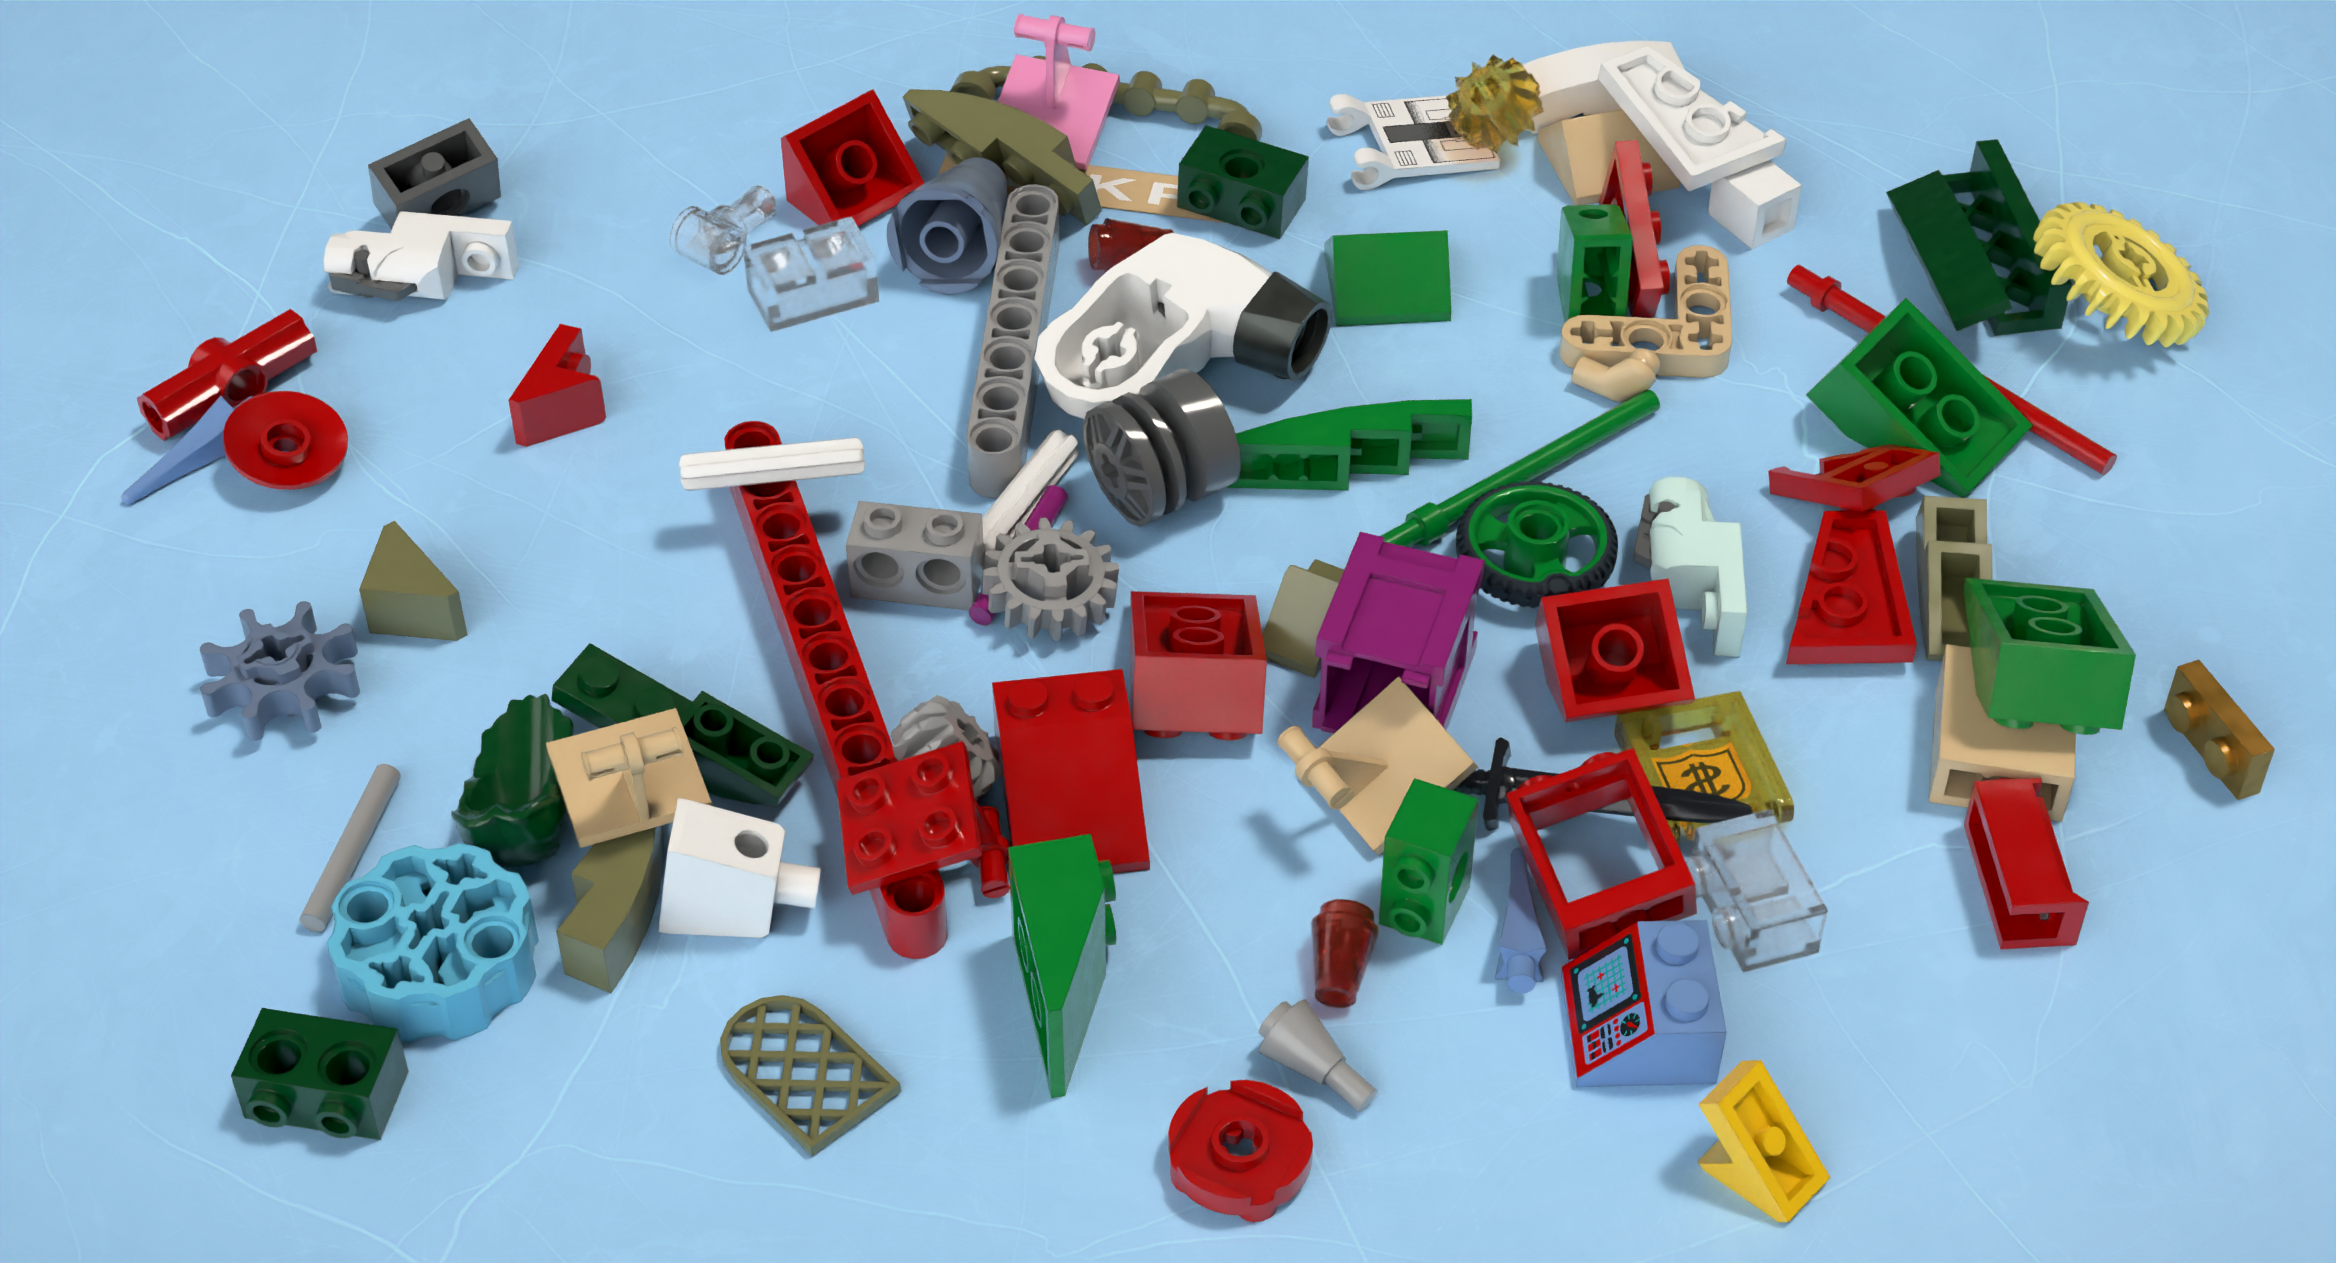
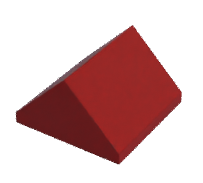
M874 89L780 138L786 201L834 238L840 237L896 206L906 194L925 183Z

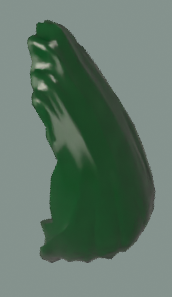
M547 694L537 698L533 695H528L523 700H511L508 704L507 712L499 716L492 727L486 729L481 734V753L476 758L473 776L464 781V791L459 799L457 810L451 812L452 819L456 823V828L464 844L490 851L493 861L502 867L530 865L556 855L570 819L547 753L546 743L573 736L574 725L569 717L564 716L559 709L551 706Z

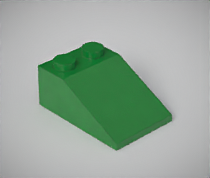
M1907 298L1873 327L1806 394L1848 438L1867 448L1893 444L1939 452L1940 476L1930 481L1961 498L1969 494L2033 426Z
M1965 578L1964 597L1976 695L1988 718H1993L1996 723L2002 726L2016 729L2031 728L2034 722L2059 724L2064 730L2083 735L2097 734L2100 732V728L2122 730L2136 654L2094 589Z
M1091 834L1008 847L1012 936L1051 1098L1066 1095L1106 976V946L1116 945V929L1110 904H1105V902L1116 900L1113 871L1109 860H1097Z

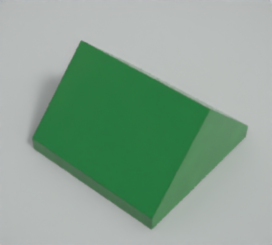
M1448 230L1332 235L1325 242L1324 253L1336 326L1451 321Z

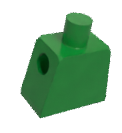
M1613 204L1567 205L1561 209L1557 282L1564 323L1578 315L1626 317L1633 237L1620 206ZM1585 282L1598 285L1602 290L1601 293L1588 297Z

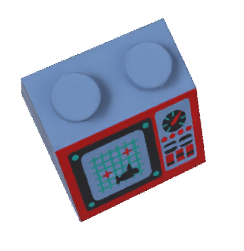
M1707 920L1636 922L1562 966L1561 982L1576 1087L1717 1084L1727 1031Z

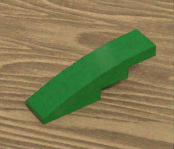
M1472 399L1407 400L1343 407L1286 418L1235 433L1240 449L1241 470L1236 483L1227 486V488L1349 491V474L1409 475L1410 458L1468 460L1472 425Z

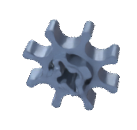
M307 601L299 602L296 605L294 617L286 624L278 627H273L271 623L261 625L257 622L254 611L252 609H245L239 613L245 636L243 642L231 647H221L210 642L200 646L206 674L210 677L225 676L218 681L206 683L200 687L207 715L215 718L228 709L245 707L241 714L248 738L252 741L262 739L265 725L272 718L282 714H287L289 717L296 715L304 720L307 732L315 733L322 727L315 702L316 699L327 694H341L348 698H355L360 694L354 665L335 664L339 660L351 658L358 654L352 626L344 623L331 632L314 634L317 631L311 603Z

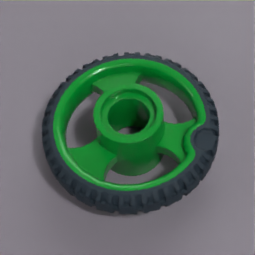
M1528 481L1527 483L1518 482L1517 484L1509 483L1507 486L1502 485L1497 489L1493 488L1489 492L1483 493L1481 497H1477L1466 508L1458 523L1456 553L1457 559L1459 555H1465L1485 560L1484 575L1480 586L1484 593L1491 594V597L1499 598L1502 602H1510L1511 605L1518 604L1520 607L1530 606V608L1539 607L1541 597L1600 589L1610 578L1614 570L1618 553V537L1613 522L1609 519V515L1604 512L1601 506H1597L1594 500H1590L1588 496L1582 495L1579 491H1572V488H1565L1563 485ZM1509 513L1507 523H1503L1496 519L1502 515ZM1578 535H1589L1596 548L1593 559L1576 572H1570L1565 569L1569 539ZM1489 549L1505 551L1504 570L1493 564L1482 551Z

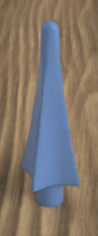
M220 396L201 419L165 456L123 492L121 496L122 501L126 504H133L177 478L226 456L223 448V430L228 417L236 407L232 408Z
M1518 847L1511 852L1509 896L1498 944L1500 954L1495 979L1507 978L1508 988L1515 993L1523 994L1534 989L1535 980L1539 982L1544 981L1540 959L1547 951L1531 894L1527 862L1521 848Z

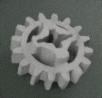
M1040 518L1038 529L1032 531L1028 526L1019 522L1015 526L1014 539L1000 533L996 536L995 550H986L981 591L982 594L989 595L988 610L990 613L1005 611L1004 626L1008 629L1017 626L1020 622L1026 624L1028 638L1034 639L1040 629H1047L1053 641H1060L1062 629L1069 627L1079 637L1085 635L1087 620L1101 625L1105 621L1106 608H1114L1119 565L1111 562L1112 548L1110 545L1094 547L1096 532L1091 529L1080 536L1074 534L1073 521L1066 520L1059 530L1051 529L1047 518Z

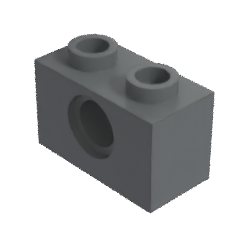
M470 118L368 164L373 203L391 230L400 211L462 216L501 197L498 158Z

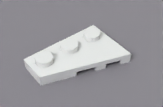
M1649 45L1604 61L1600 65L1599 81L1688 192L1783 155L1787 141L1786 138L1773 129L1764 133L1745 120L1746 111L1733 102L1729 101L1722 105L1700 90L1699 79Z

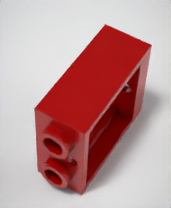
M1634 748L1617 754L1613 752L1596 754L1584 761L1578 768L1553 777L1550 775L1535 776L1523 782L1517 790L1506 793L1510 824L1568 960L1579 957L1636 922L1678 921L1697 914L1694 879ZM1627 798L1658 870L1568 903L1537 830Z

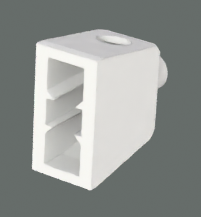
M678 798L667 850L658 932L762 938L769 934L774 903L815 909L821 868L781 862L785 829L780 824L692 800Z

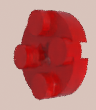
M1254 1080L1230 1081V1089L1218 1090L1209 1095L1208 1087L1194 1092L1178 1107L1169 1126L1168 1152L1171 1182L1176 1189L1209 1210L1227 1215H1239L1242 1219L1250 1222H1261L1271 1218L1279 1205L1288 1202L1301 1190L1311 1170L1313 1156L1311 1131L1309 1132V1128L1303 1121L1302 1109L1284 1091L1272 1085ZM1242 1138L1250 1139L1253 1141V1154L1235 1156L1229 1154L1228 1149L1222 1145L1225 1142L1237 1145Z

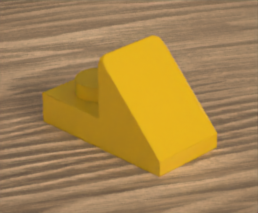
M1761 1060L1741 1061L1698 1104L1719 1138L1699 1159L1698 1163L1701 1168L1777 1222H1789L1831 1178Z

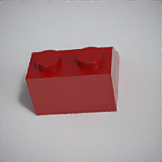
M1669 578L1541 597L1535 629L1546 683L1565 723L1694 703L1695 695Z

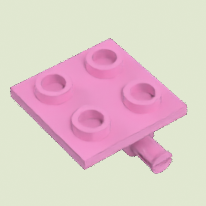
M1019 14L1014 26L1015 37L1044 42L1046 60L1016 54L998 102L1026 112L1067 135L1077 168L1087 170L1120 83L1119 74L1071 65L1067 46L1090 52L1095 42V28L1066 24L1064 17L1054 15L1045 20Z

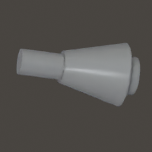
M1301 1000L1293 1006L1286 1001L1282 1002L1263 1021L1259 1028V1034L1264 1038L1259 1049L1260 1054L1322 1085H1329L1358 1112H1362L1376 1097L1378 1091L1345 1062V1056L1307 1000Z

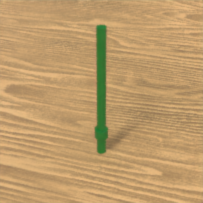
M1651 390L1643 391L1437 505L1431 502L1424 504L1408 513L1404 523L1382 534L1381 536L1385 537L1384 542L1410 548L1417 543L1421 546H1426L1447 534L1448 526L1459 521L1466 508L1477 497H1481L1483 493L1489 492L1493 488L1497 489L1502 485L1507 486L1509 483H1527L1653 414L1660 408L1657 395Z

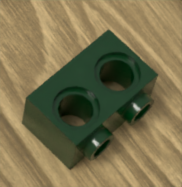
M261 1008L234 1067L231 1078L245 1119L254 1120L268 1127L288 1125L320 1130L336 1138L357 1136L381 1140L409 1070L398 1029Z

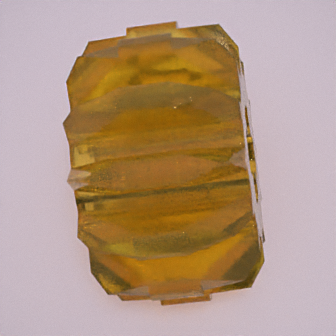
M1494 54L1490 57L1485 67L1472 62V73L1467 77H1455L1458 90L1446 96L1448 107L1451 109V113L1448 116L1456 132L1462 134L1466 142L1477 150L1486 146L1488 150H1492L1496 154L1504 141H1508L1510 144L1518 147V135L1522 131H1535L1532 117L1544 112L1542 101L1538 97L1541 93L1540 85L1535 77L1529 74L1524 66L1514 58L1504 62Z

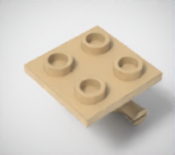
M1399 677L1320 747L1316 748L1299 726H1292L1286 729L1277 741L1278 746L1286 752L1296 765L1295 775L1301 783L1307 787H1314L1327 801L1331 809H1339L1378 856L1384 851L1385 835L1414 778L1453 790L1478 768L1476 763L1405 683H1401Z
M676 708L546 743L547 753L580 848L672 823L678 798L712 806L710 796Z

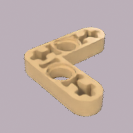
M1704 245L1684 248L1678 254L1673 280L1674 319L1578 315L1568 319L1563 324L1559 348L1561 360L1567 366L1574 369L1579 359L1585 356L1611 368L1619 362L1630 358L1632 352L1637 349L1631 344L1635 342H1649L1659 347V349L1652 350L1658 356L1661 363V368L1656 375L1707 378L1722 374L1728 367L1732 344L1729 270L1726 256L1721 251ZM1697 272L1704 273V277L1707 279L1706 283H1696ZM1702 306L1713 309L1716 313L1702 315L1694 313L1688 308ZM1698 338H1708V350L1700 349ZM1612 343H1619V346H1612Z

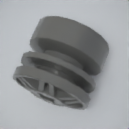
M1181 368L1140 388L1138 395L1128 392L1112 400V403L1108 401L1086 412L1083 434L1090 466L1109 502L1129 523L1139 527L1161 518L1163 514L1167 515L1182 508L1185 499L1195 502L1237 481L1241 465L1240 449L1234 427L1223 403L1214 390L1194 371Z

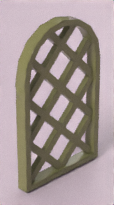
M785 995L765 997L743 1006L727 1021L720 1038L723 1065L731 1078L811 1156H814L901 1092L900 1083L821 1009L801 998ZM781 1009L792 1011L790 1023H765L767 1011ZM801 1013L815 1020L818 1024L799 1023ZM756 1016V1022H746L748 1019ZM734 1033H754L752 1049L729 1050ZM763 1033L788 1034L786 1051H761ZM798 1034L823 1035L821 1052L795 1051ZM832 1037L848 1052H830ZM733 1061H750L747 1077L736 1067ZM759 1061L784 1062L782 1079H757ZM794 1062L819 1063L817 1080H791ZM828 1063H854L852 1081L826 1080ZM863 1066L879 1081H861ZM761 1090H780L778 1106ZM815 1091L813 1109L787 1108L789 1092ZM824 1092H850L848 1110L822 1109ZM860 1092H877L858 1106ZM792 1120H811L809 1136ZM821 1120L837 1121L819 1134Z

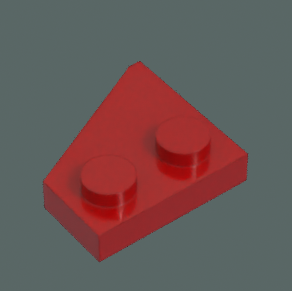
M1887 444L1863 449L1856 453L1819 459L1820 473L1818 474L1793 471L1785 466L1768 471L1770 494L1840 507V511L1855 510L1864 512L1866 510H1877V505L1892 498L1912 495L1916 492L1917 486L1940 476L1939 452Z

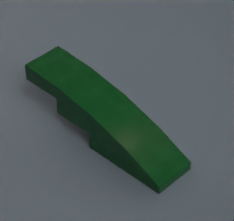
M1939 170L1886 192L1893 212L1904 228L1911 248L1925 271L1930 287L1956 332L2012 309L2010 300L1985 250Z

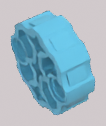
M457 843L447 848L426 849L412 845L381 856L376 867L362 878L348 881L340 890L331 906L335 923L333 933L326 943L345 1005L348 1010L365 1015L376 1026L398 1029L402 1042L410 1043L422 1037L442 1036L455 1041L483 1031L489 1027L493 1017L505 1007L521 1002L537 976L533 957L539 938L527 887L519 873L505 871L493 861L488 850L463 843Z

